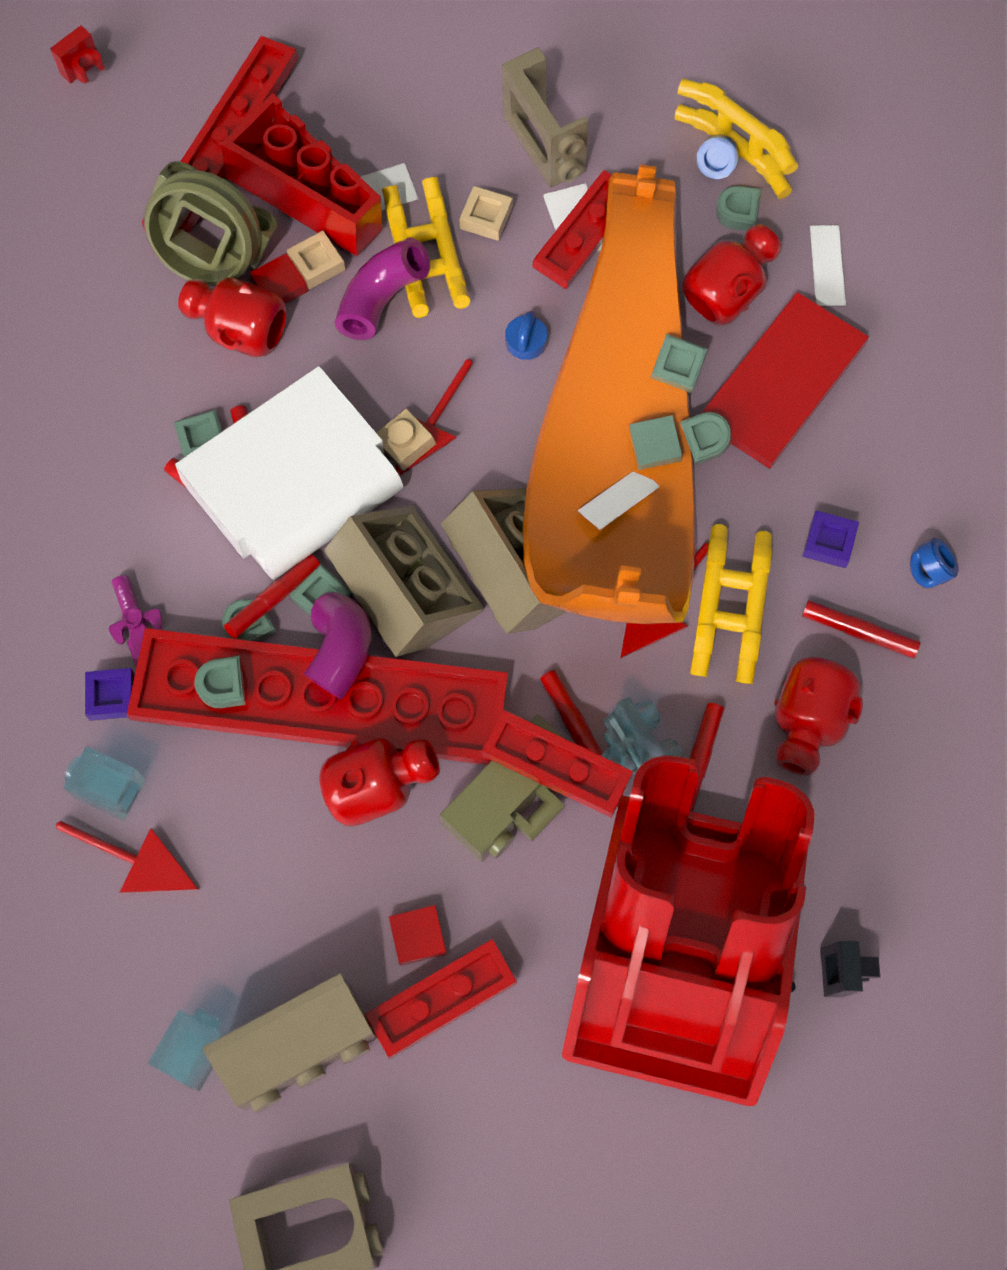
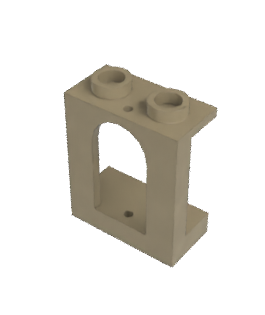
M537 47L502 64L503 117L548 186L552 188L562 182H571L586 171L588 120L584 116L560 127L546 106L547 59L540 48ZM530 119L542 138L546 152L525 121Z
M347 1163L228 1199L244 1270H274L262 1217L329 1198L340 1200L349 1207L354 1217V1230L351 1239L343 1248L333 1253L277 1270H371L379 1267L376 1256L384 1254V1248L377 1223L368 1225L363 1204L371 1202V1196L364 1171L355 1173L354 1165Z

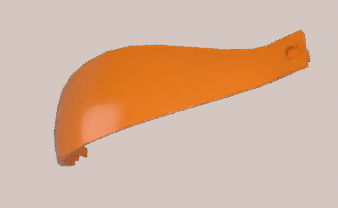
M641 164L639 165L637 175L614 172L609 178L606 228L602 247L587 295L547 405L532 459L526 488L523 521L524 566L530 588L542 604L575 615L610 622L637 624L683 622L688 612L695 557L694 463L691 450L680 424L681 421L690 418L689 398L687 391L651 379L650 377L666 334L683 340L676 260L677 188L673 180L655 178V166ZM672 415L682 453V461L638 470L629 433V424ZM631 472L652 479L660 486L601 530L578 512L580 508Z

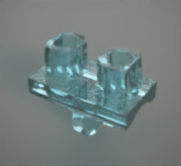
M630 697L620 700L615 705L616 709L603 720L608 731L602 736L610 748L601 756L632 770L634 775L644 762L654 757L671 755L684 758V753L676 740L668 738L657 743L650 732L661 722L660 713L650 700L636 704L632 702Z

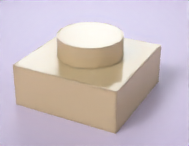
M473 186L459 219L460 229L499 241L513 208V198Z
M324 231L287 249L289 258L307 283L309 290L345 271L343 259Z
M404 409L377 432V435L383 440L384 452L402 471L406 470L436 445L433 436L407 409Z

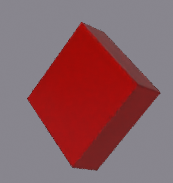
M287 253L250 272L251 279L255 285L277 293L285 304L308 292L307 283Z
M435 905L388 916L400 966L447 954Z

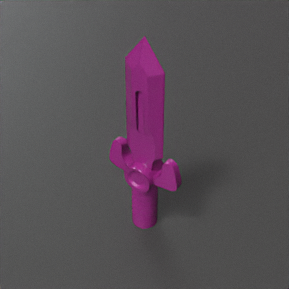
M121 575L112 579L111 583L123 614L122 621L110 625L108 629L113 639L119 645L125 643L124 631L127 628L129 629L130 638L127 644L137 668L146 621L151 622L154 629L161 630L162 616L158 609L141 613L129 576Z

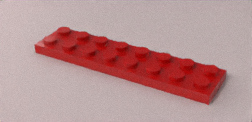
M145 628L127 710V716L132 721L340 747H349L353 740H358L360 744L376 738H385L394 745L398 752L402 751L410 741L424 739L431 743L438 759L488 765L492 761L483 757L481 751L502 710H504L508 681L507 672L368 655L355 682L341 700L304 675V672L320 649ZM239 656L242 663L246 705L227 708H213L206 705L195 689V676L200 667L211 660Z

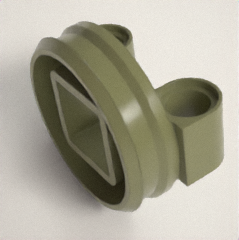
M179 161L168 163L159 173L144 211L145 232L158 258L180 277L186 280L201 279L210 286H216L218 282L226 277L238 279L248 266L256 269L263 259L277 228V221L269 211L258 206H251L247 198L231 183L217 175L198 171L193 166ZM191 211L225 231L217 250L180 229V226L187 219Z

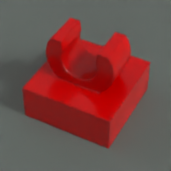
M82 25L50 48L60 74L70 84L76 79L85 84L89 82L86 72L94 65L100 71L105 69L92 35Z

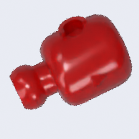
M758 224L747 230L741 244L732 240L717 242L685 274L682 282L685 298L699 314H702L715 325L730 324L742 312L747 311L749 305L766 288L767 278L762 265L772 262L778 257L782 248L780 239L770 228L763 224Z
M226 277L218 282L214 289H211L208 283L201 279H191L184 284L178 298V309L185 317L189 319H204L205 331L213 342L226 349L235 350L251 357H264L270 354L278 345L286 325L287 308L283 299L273 291L241 279Z
M806 657L796 662L783 682L779 699L774 701L777 724L788 734L786 740L781 742L776 749L777 764L789 772L803 776H809L818 769L820 764L818 752L820 746H832L845 738L850 724H857L863 709V700L860 698V682L857 676L844 665L820 657Z
M376 738L360 744L358 740H353L345 751L332 755L324 761L319 772V785L324 802L335 820L345 826L353 827L403 808L410 796V784L413 782L425 784L433 781L440 774V765L433 746L424 739L410 741L400 752L385 738Z

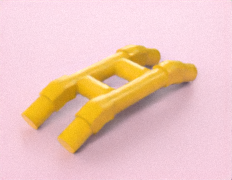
M682 78L678 95L695 99L698 103L707 105L719 112L716 115L714 112L706 109H695L679 104L674 120L693 125V128L702 130L709 136L724 135L730 137L738 147L739 156L756 168V171L764 177L767 184H770L778 199H783L790 195L792 188L784 175L793 173L798 168V163L792 155L790 145L785 137L774 128L770 129L727 97L726 92L718 86ZM733 123L750 135L749 141L732 129ZM764 149H766L769 152V154L763 153Z
M438 177L422 180L431 223L407 228L398 186L392 185L382 188L394 243L407 238H415L420 242L436 239L441 258L430 260V271L426 278L445 274L454 306L458 309H464L469 306L470 298L456 253ZM420 280L405 286L412 314L417 318L425 317L429 312Z
M716 524L710 530L690 674L708 677L715 630L735 631L742 633L735 681L753 684L760 649L768 577L771 566L772 535L767 531H759L755 534L750 572L724 569L728 528L725 525ZM721 586L748 591L745 615L718 610Z

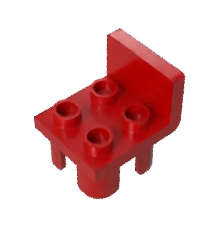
M679 756L654 757L644 762L638 768L630 797L623 795L618 804L572 1004L562 1057L569 1062L744 1106H754L759 1100L786 1027L800 913L806 895L804 879L808 847L814 828V808L809 798L794 785L770 777H759L754 781L742 823L692 812L690 808L699 778V764L692 759Z

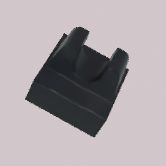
M838 941L820 948L824 997H845L863 991L862 982H868L869 978H881L879 957L860 956L859 941Z

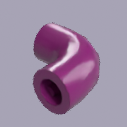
M407 238L394 243L375 254L358 270L346 288L335 318V327L341 334L354 340L371 339L376 333L381 313L391 297L401 288L427 277L430 271V260L425 247L420 241L415 238Z
M327 592L315 601L311 609L312 624L319 633L325 635L320 650L304 672V675L342 700L366 662L372 640L369 616L354 599L339 592Z

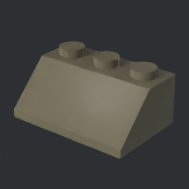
M526 488L472 491L441 523L450 539L452 548L461 557L471 574L473 583L482 592L493 611L495 620L503 627L506 634L535 630L567 613L566 611L542 604L529 585L524 566L523 549Z
M412 505L350 516L324 550L395 657L427 649L479 615L485 609ZM389 537L381 548L377 546V542ZM419 558L423 566L417 567L410 576L402 579Z
M339 973L202 1047L235 1105L243 1110L252 1107L254 1113H258L279 1102L282 1099L279 1092L297 1082L299 1088H304L326 1075L324 1067L341 1058L343 1063L347 1064L365 1055L371 1050L368 1043L377 1037L351 985Z

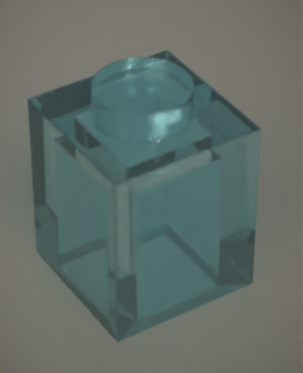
M86 746L81 756H76L70 762L65 773L66 783L63 788L76 800L124 822L146 780L135 768Z
M199 1008L196 1009L193 1016L179 1009L148 1064L189 1088L200 1091L213 1069L202 1047L224 1036V1034L218 1032L223 1022Z

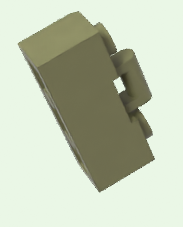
M537 714L530 721L564 738L540 715ZM491 761L441 812L440 820L442 826L477 859L483 862L490 854L494 858H498L505 852L515 839L511 834L515 827L529 840L533 841L565 806L550 792L552 789ZM538 797L543 803L525 820L521 814Z

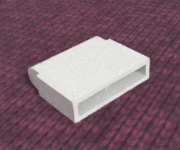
M320 366L175 464L183 484L241 557L244 559L251 554L273 580L332 540L350 516L370 513L403 489V483L397 471L384 456L383 440Z

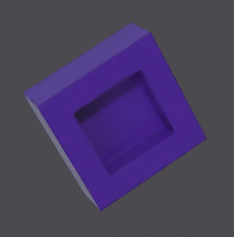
M815 510L802 557L846 568L850 561L859 522Z
M131 668L85 672V716L90 721L128 718L127 710L135 677L134 671Z

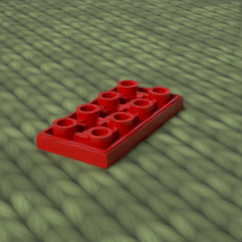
M797 292L702 413L712 412L721 415L729 424L732 434L731 444L771 469L865 347L869 336Z

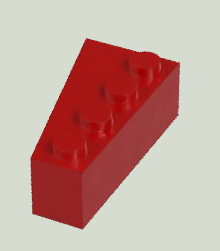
M274 93L221 143L227 179L315 232L324 231L330 241L353 255L358 256L382 231L381 196L346 163L341 164L332 155V149L322 139L317 141L306 130V124L296 114L291 116L283 108L282 101Z

